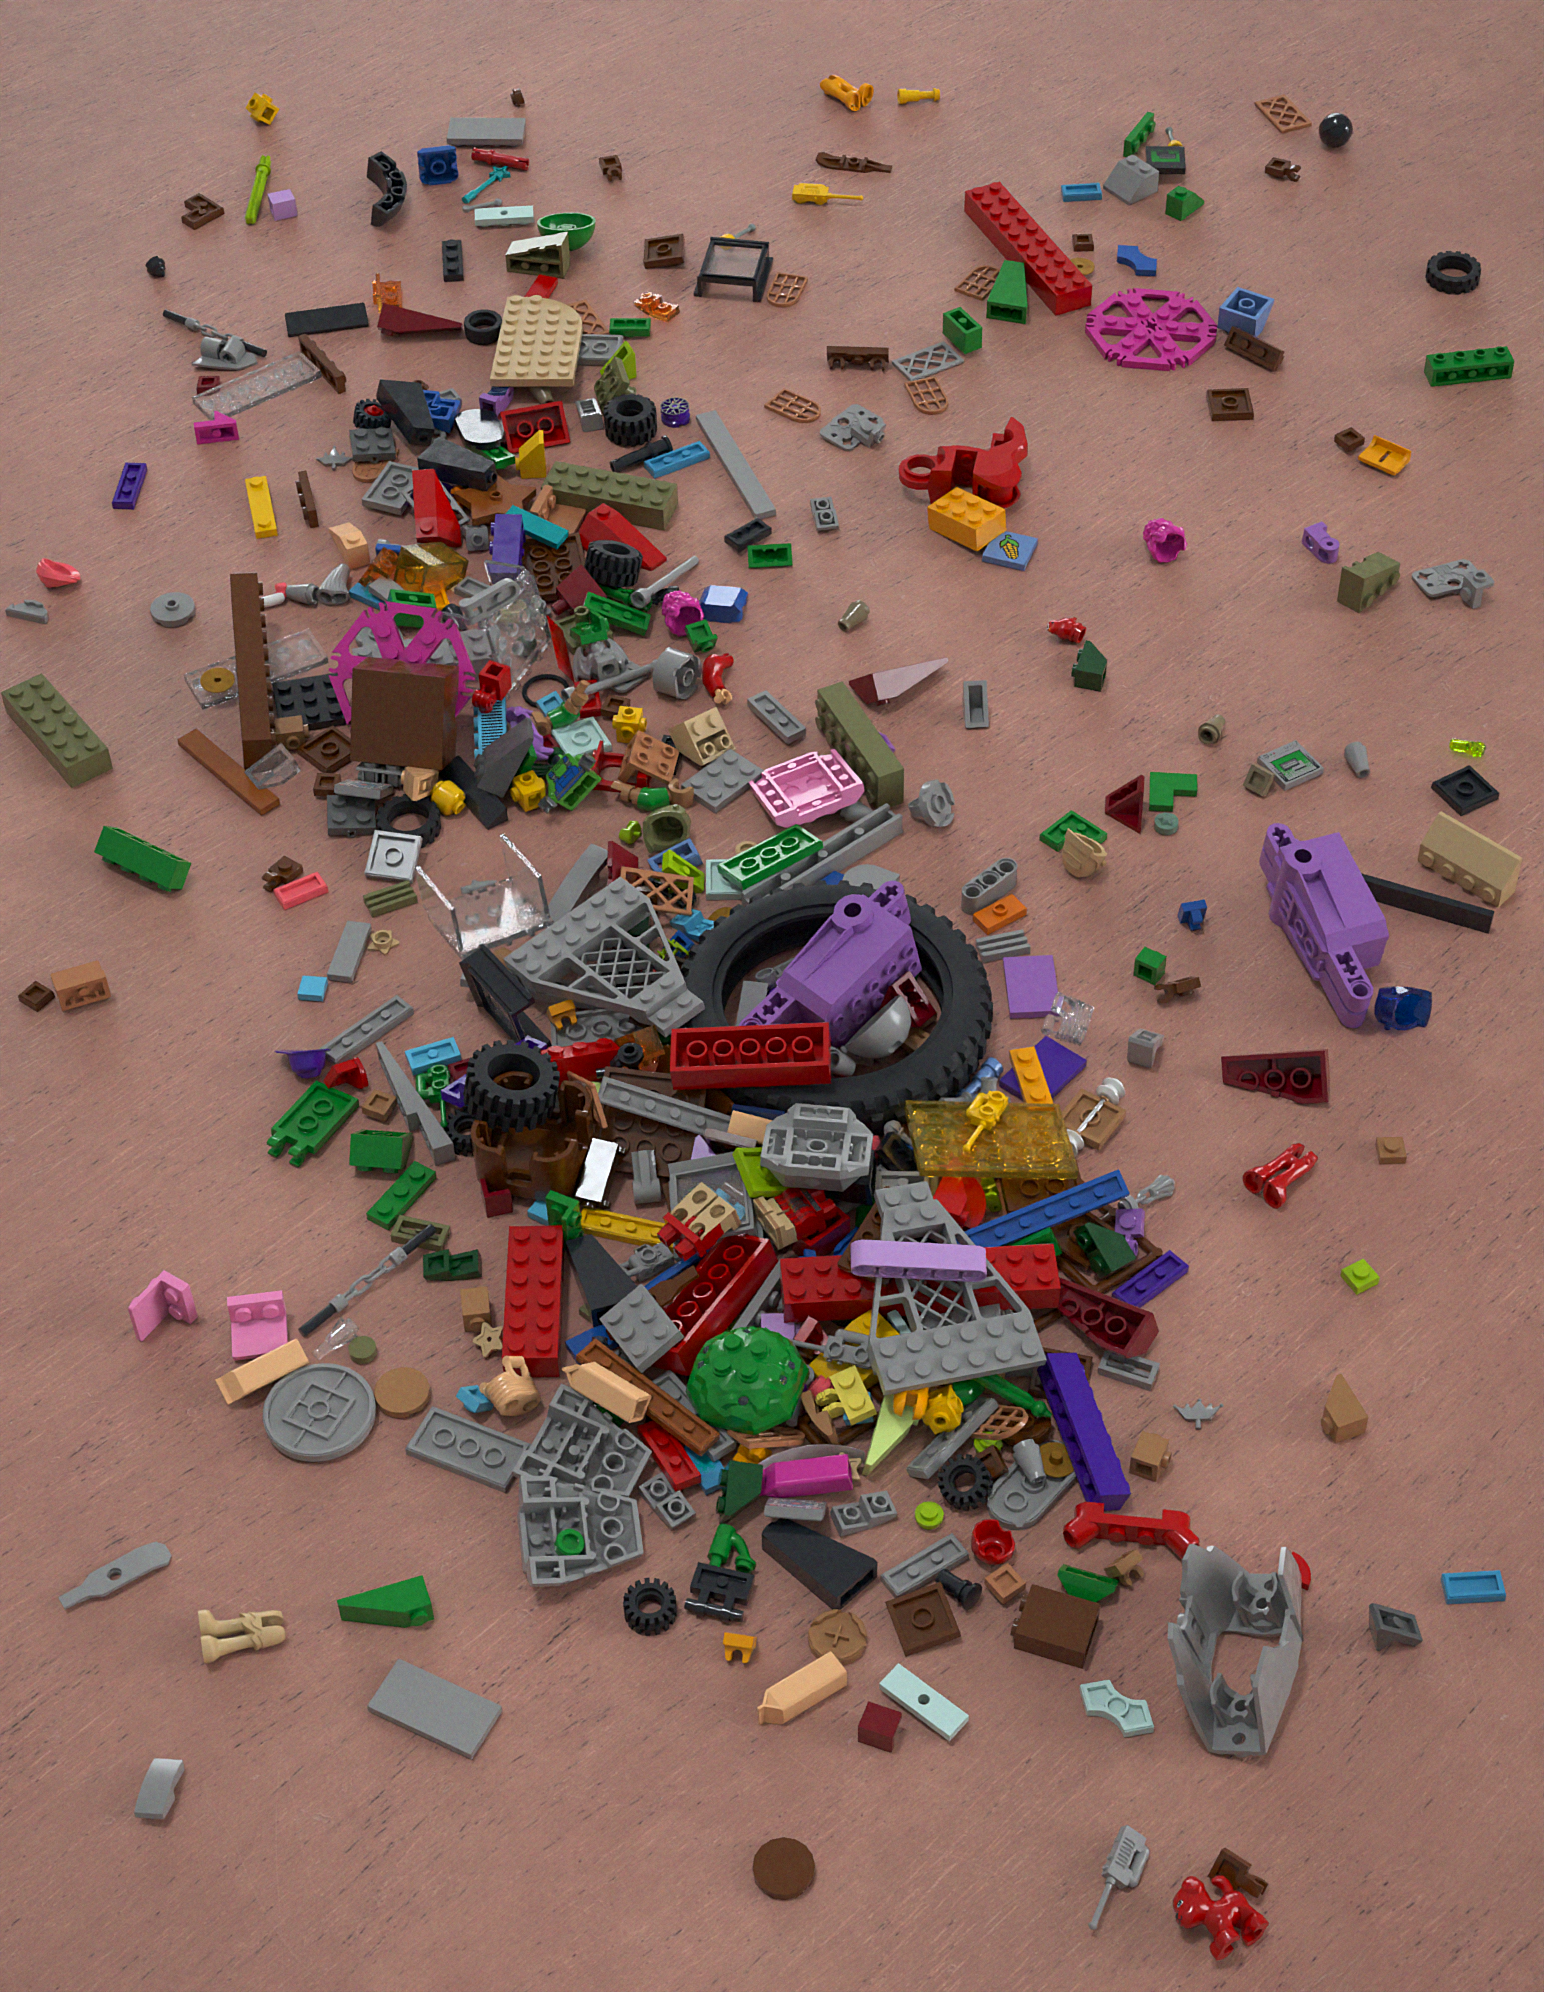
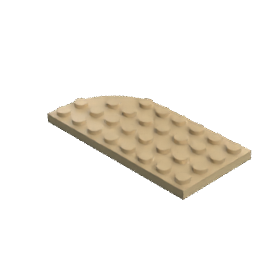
M514 295L507 297L490 376V386H574L583 334L580 315L573 308L562 302L542 298L539 295L531 297Z

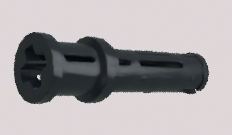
M664 435L660 440L653 443L647 442L643 448L611 460L609 462L612 472L618 473L641 462L671 452L673 447L669 438Z

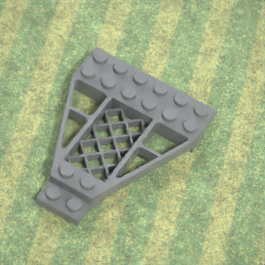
M622 877L610 883L503 958L505 965L517 974L522 984L535 995L543 992L627 1014L639 1023L652 1026L664 1037L671 1034L672 1029H678L705 1009L703 1001L687 989L650 898ZM651 915L655 924L653 927L638 937H632L627 933L628 930ZM660 937L669 961L661 959L648 949L646 945ZM607 947H617V950L606 951ZM632 958V961L621 962V959ZM615 959L614 963H604V960ZM587 961H597V964L587 965ZM647 969L646 973H636V970ZM572 970L581 977L568 987L554 984ZM619 971H629V974L618 975ZM604 972H612V975L601 976ZM644 982V986H633V984ZM627 983V987L616 988V984ZM592 985L604 996L585 992L583 990L586 989L588 986Z
M927 1181L875 1190L874 1198L881 1217L880 1241L917 1242L913 1238L924 1237L920 1243H925L930 1238L939 1244H957V1239L961 1245H975L937 1199L933 1200ZM987 1258L986 1268L988 1277L978 1282L957 1281V1283L935 1280L940 1283L936 1291L922 1284L924 1279H920L918 1282L915 1279L895 1278L899 1294L880 1296L882 1277H875L869 1339L866 1351L873 1373L878 1376L884 1396L906 1390H916L1045 1365L1047 1359L1030 1310ZM944 1286L958 1293L953 1301L939 1294ZM996 1286L1018 1313L983 1318L973 1290ZM917 1291L931 1298L927 1306L913 1299ZM961 1296H962V1299H963L965 1308L962 1307V1306H960L959 1304H957V1302H958V1300H959V1298H960ZM934 1301L948 1307L944 1316L931 1309ZM902 1303L911 1333L877 1338L876 1327L879 1307ZM952 1310L966 1318L963 1323L957 1324L948 1319ZM927 1315L939 1322L937 1328L930 1329L921 1322Z

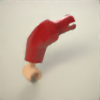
M729 653L720 656L717 654L709 655L702 667V683L709 694L714 697V701L716 703L722 702L724 705L732 700V695L726 690L721 678L723 669L732 667L734 659L732 655L729 656Z

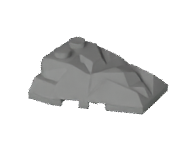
M561 1383L549 1404L547 1418L529 1450L524 1449L512 1471V1475L519 1479L520 1476H552L558 1478L557 1482L570 1486H574L577 1483L584 1485L583 1489L600 1494L601 1490L629 1498L652 1451L627 1429L621 1430L612 1422L613 1417L607 1412L604 1414L592 1405V1400Z
M520 1476L517 1521L523 1573L527 1574V1581L531 1587L561 1586L643 1555L637 1500L601 1490L600 1494L583 1489L584 1485L577 1483L574 1486L557 1482L558 1478L552 1476ZM574 1529L583 1536L585 1545L580 1555H557L554 1549V1542L562 1530Z

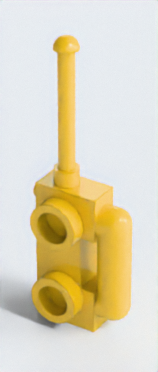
M799 183L794 185L792 200L799 204L811 201L822 205L831 198L863 200L862 195L829 193V187H826L824 184Z
M990 1090L987 1094L979 1093L966 1110V1116L971 1119L970 1124L976 1125L978 1128L966 1145H963V1151H970V1147L982 1130L990 1131L992 1127H995L996 1121H999L1000 1115L1008 1105L1009 1097H1006L1000 1091Z

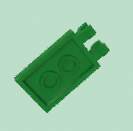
M315 1081L271 1128L272 1136L266 1142L267 1145L271 1146L268 1154L276 1158L279 1157L287 1142L294 1145L288 1151V1154L293 1156L289 1163L296 1167L301 1166L306 1154L310 1152L315 1155L359 1107V1099L335 1088L328 1089L326 1084Z

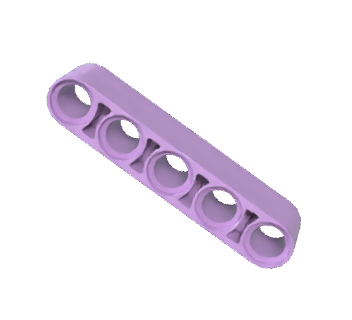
M857 1240L850 1245L851 1272L857 1276L978 1282L987 1277L986 1250L981 1246L880 1240Z

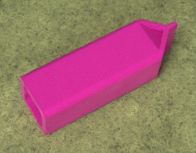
M848 1454L772 1463L763 1469L760 1496L789 1498L853 1490L852 1467Z

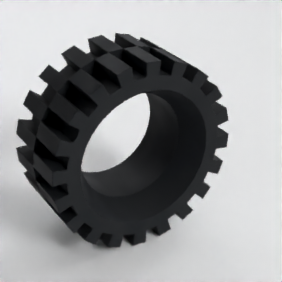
M501 1040L493 1042V1047H490L487 1043L482 1046L481 1051L476 1050L468 1062L463 1092L465 1106L468 1105L467 1111L470 1115L477 1113L476 1120L488 1121V1127L494 1129L496 1125L501 1126L502 1132H508L509 1128H515V1133L523 1132V1127H527L530 1131L536 1129V1123L542 1126L546 1123V1118L550 1119L555 1107L560 1072L557 1071L558 1066L556 1062H550L551 1056L548 1053L541 1055V1048L534 1046L533 1049L528 1048L529 1043L522 1041L521 1045H515V1040H507V1044L502 1045ZM519 1071L531 1074L534 1078V1086L524 1090H509L497 1085L491 1079L507 1072Z

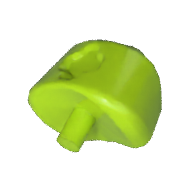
M629 821L627 828H622L619 832V839L629 844L634 843L642 835L639 822Z

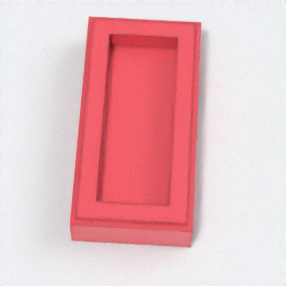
M315 872L275 888L273 891L282 908L286 910L328 893V886L320 874Z

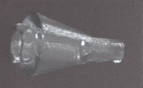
M340 1317L325 1338V1341L312 1354L319 1361L331 1350L339 1348L358 1337L356 1332L359 1328L349 1317L346 1320Z

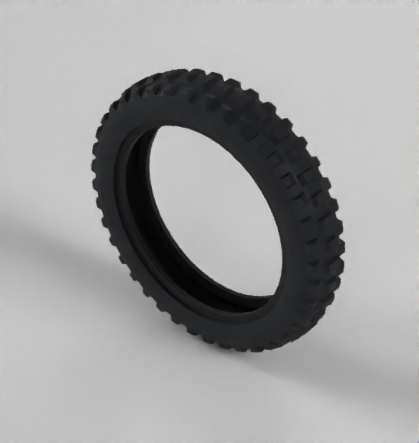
M825 880L816 881L815 886L806 887L801 882L793 884L790 890L783 891L780 887L772 889L770 895L764 898L758 894L751 897L749 904L745 907L738 904L730 909V916L728 918L720 916L713 922L714 928L711 930L706 929L699 936V945L691 947L688 952L689 958L681 966L680 971L687 989L703 1001L705 1009L678 1029L729 1026L724 1015L727 1001L734 988L748 972L772 956L793 948L805 946L834 913L835 905L843 897L851 894H863L869 898L877 889H873L871 883L865 882L861 886H852L847 880H840L838 885H827ZM906 894L911 915V922L908 926L912 929L922 968L919 974L933 990L941 1009V1016L937 1025L925 1042L913 1053L889 1067L859 1076L831 1078V1084L718 1089L736 1105L785 1111V1113L796 1103L850 1108L856 1115V1119L862 1122L871 1131L873 1136L876 1133L884 1132V1126L889 1121L895 1120L900 1125L906 1124L909 1127L919 1124L921 1117L925 1115L931 1117L939 1112L938 1102L940 1098H956V1092H959L968 1085L970 1074L976 1072L979 1060L983 1059L986 1053L987 1039H990L992 1029L993 1002H991L992 992L987 980V972L983 963L978 960L977 950L973 945L966 944V935L960 929H952L953 922L946 916L937 917L933 907L928 904L919 906L915 897Z

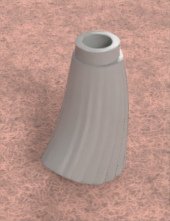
M339 564L323 581L316 593L317 599L321 603L335 606L343 604L350 598L347 582L351 570L348 565Z

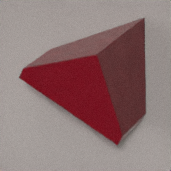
M1142 774L1105 797V814L1140 835L1145 780Z
M910 971L905 972L889 986L879 1008L880 1010L900 994L906 1001L910 1011V1027L918 1028L936 1014V1011Z

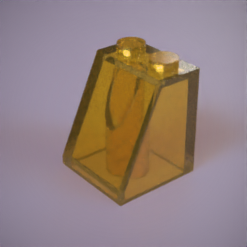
M443 542L404 545L400 548L393 581L405 591L434 594V597H437L441 594V590L445 589L446 592L465 578L469 560Z

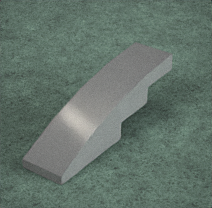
M594 844L589 845L553 896L540 920V925L548 928L587 900L588 893L600 881L599 873L607 865L608 850Z

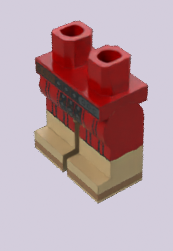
M701 1182L674 1207L671 1213L668 1212L663 1216L666 1225L660 1229L657 1236L666 1247H669L677 1239L680 1240L673 1249L678 1257L685 1262L694 1254L702 1258L707 1253L706 1250L713 1247L724 1233L730 1228L733 1231L736 1230L742 1223L736 1209Z
M795 1187L788 1188L780 1195L765 1200L763 1196L753 1199L756 1219L778 1249L801 1240L817 1230L819 1232L826 1230L825 1221L837 1216L836 1206L831 1199L826 1200L824 1190Z

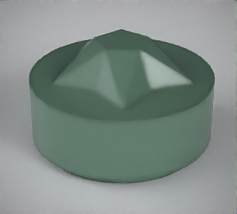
M1160 813L1155 817L1154 829L1159 834L1172 835L1178 830L1179 820L1172 813Z

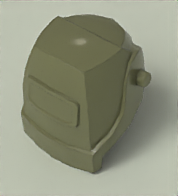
M678 804L668 805L654 810L643 821V839L649 853L667 850L688 839L691 819L686 813L685 808Z

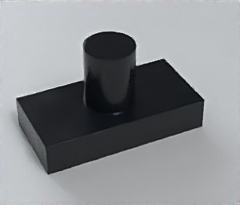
M895 1131L888 1132L875 1150L880 1156L878 1166L883 1165L888 1171L924 1172L925 1170Z

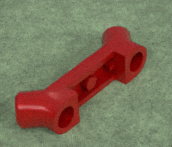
M1083 1502L1076 1505L1074 1519L1063 1527L1065 1541L1075 1549H1080L1094 1538L1113 1542H1137L1142 1545H1167L1180 1559H1183L1189 1544L1200 1546L1199 1538L1190 1530V1516L1176 1510L1163 1509L1162 1518L1157 1519L1104 1513V1503Z

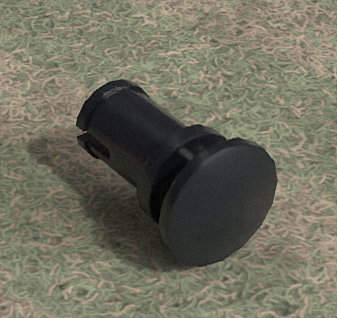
M946 1568L939 1572L935 1580L936 1583L941 1582L943 1589L954 1595L955 1600L961 1602V1606L965 1610L975 1606L982 1593L981 1584H972L969 1580H962Z

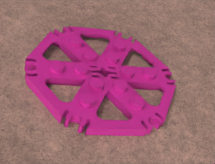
M1129 288L1127 289V294L1118 291L1117 296L1116 293H1113L1087 315L1085 333L1104 359L1108 357V362L1117 359V366L1122 365L1125 368L1170 371L1171 369L1174 371L1176 364L1182 368H1185V363L1187 366L1191 365L1215 344L1217 324L1197 299L1194 302V297L1185 299V293L1180 294L1177 291L1133 288L1132 291ZM1141 298L1168 299L1169 301L1152 313ZM1115 304L1122 308L1128 318L1115 317L1113 315L1105 316L1103 312ZM1195 311L1203 321L1202 323L1177 322L1185 314ZM1101 334L1125 337L1117 344L1111 345L1104 340ZM1175 341L1197 342L1198 344L1189 351H1183ZM1150 345L1159 358L1137 357L1136 355Z
M385 601L387 607L384 603L380 602V612L378 614H375L373 607H368L370 618L367 610H364L332 651V653H340L341 656L333 655L330 657V659L338 661L337 668H329L331 673H336L338 676L329 675L347 725H351V706L343 684L345 680L352 679V668L367 658L352 655L349 652V646L364 627H369L372 630L382 658L401 660L412 664L427 663L443 640L449 639L459 661L458 700L455 708L456 718L472 697L463 695V692L473 693L472 689L466 688V681H475L473 676L465 674H475L457 624L453 623V620L450 618L445 623H441V617L444 613L436 608ZM398 613L418 615L424 620V625L406 649L394 620V616Z

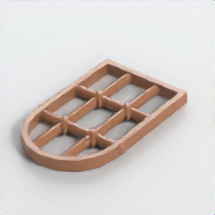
M990 265L976 267L955 287L954 291L983 301L991 293L994 286L993 284L990 288H987L986 285L990 281H996L994 277L999 274L1000 269ZM988 270L995 271L990 277L985 275ZM972 275L977 276L973 282L967 281ZM981 277L986 279L982 285L976 284ZM964 283L968 284L964 290L960 288ZM972 286L978 288L974 293L968 291ZM982 289L986 291L982 296L977 295Z
M777 272L767 291L768 303L782 308L796 304L800 299L808 277ZM778 277H784L781 283L776 282ZM788 278L795 279L793 284L785 283ZM798 280L804 281L802 286L796 285ZM774 285L780 286L778 292H771ZM784 287H790L787 294L781 293ZM795 288L800 289L797 296L791 295ZM769 295H774V300H771ZM778 297H786L784 303H777Z
M936 376L904 382V386L919 412L936 415L947 409L948 397ZM935 381L937 387H931L929 382ZM925 383L928 389L920 390L918 384ZM915 385L917 391L911 392L909 386ZM939 390L943 398L938 399L933 391ZM923 393H931L933 400H926ZM913 395H920L923 402L917 403ZM945 401L946 404L945 406L941 407L939 402ZM935 403L939 409L931 410L928 404ZM920 405L926 406L927 409L920 407Z
M785 388L764 404V408L798 423L813 422L821 415V407L818 403ZM786 393L794 398H787L783 394ZM778 398H781L788 401V403L781 404L776 400ZM799 399V400L804 401V402H806V403H808V404H807V405H803V404H801V403H799V402H796L795 400ZM773 403V404H775V405H777V406H780V407H782V408L779 410V409L774 408V407H772V406H770V405ZM791 404H795L799 407H802V409L800 411H797L788 406ZM813 405L818 411L810 408V406ZM784 410H789V411L795 413V415L792 416V415H790V414H788V413H786V412H783V411H784ZM805 410H808L815 413L816 415L810 417L804 414L803 412Z
M998 1405L999 1407L995 1410L997 1412L994 1415L991 1414L988 1417L989 1420L985 1424H981L978 1427L979 1430L973 1432L969 1438L986 1440L1008 1438L1024 1427L1027 1423L1028 1415L1024 1408ZM1002 1412H1013L1010 1416L1000 1415ZM1018 1413L1023 1414L1022 1417H1016ZM995 1419L1004 1420L1000 1426L990 1425ZM1010 1421L1019 1422L1014 1427H1006ZM985 1429L995 1430L992 1434L982 1433Z
M774 1426L755 1436L727 1430V1435L748 1449L795 1446L803 1444L805 1440L803 1432L783 1426Z

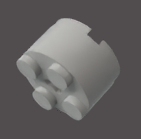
M671 647L666 648L658 659L653 660L650 667L651 672H653L654 690L681 699H688L693 695L698 687L695 684L697 677L701 678L702 664L698 657Z

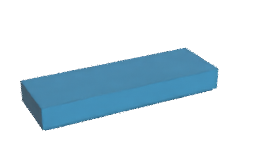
M698 441L644 461V468L656 479L709 459L710 452Z

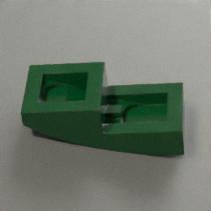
M449 1249L423 1255V1277L425 1280L457 1281L482 1277L481 1254L478 1249L452 1255Z

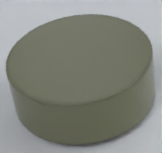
M368 1336L356 1337L348 1346L350 1358L357 1364L369 1363L376 1357L375 1341Z

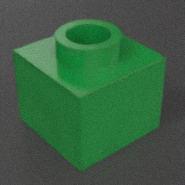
M1144 947L1135 958L1133 976L1156 985L1165 974L1167 956Z

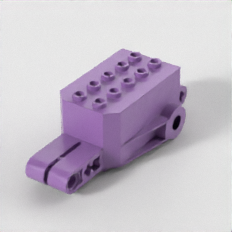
M1274 823L1267 828L1259 864L1269 882L1266 888L1272 899L1268 913L1269 918L1275 925L1283 929L1313 980L1320 981L1340 1022L1349 1028L1360 1027L1364 1022L1373 995V986L1364 969L1380 964L1386 942L1389 939L1386 919L1339 832L1306 841H1299L1294 838L1288 826Z
M888 881L882 884L869 898L863 894H851L840 899L835 905L834 913L783 971L782 976L776 981L777 987L740 1022L739 1026L829 1022L831 1046L834 1048L842 1047V1045L845 1046L853 1035L878 1012L889 986L907 971H910L913 977L922 971L912 929L908 926L911 922V915L903 885L897 881Z

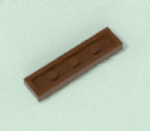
M306 334L298 336L301 354L338 394L346 392L345 383L347 380L344 372L336 367L333 360H329L325 352L317 347L314 340H311Z

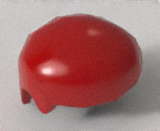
M986 1519L975 1524L971 1536V1549L979 1560L995 1566L1001 1565L1012 1558L1015 1542L1011 1531H1004L1000 1527L998 1520Z

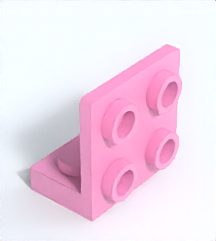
M165 1270L157 1278L152 1279L148 1287L138 1297H135L128 1307L136 1338L140 1341H143L169 1313L175 1319H182L189 1324L198 1317L189 1284Z
M282 1290L227 1297V1307L231 1320L233 1360L258 1358L288 1343L287 1314Z

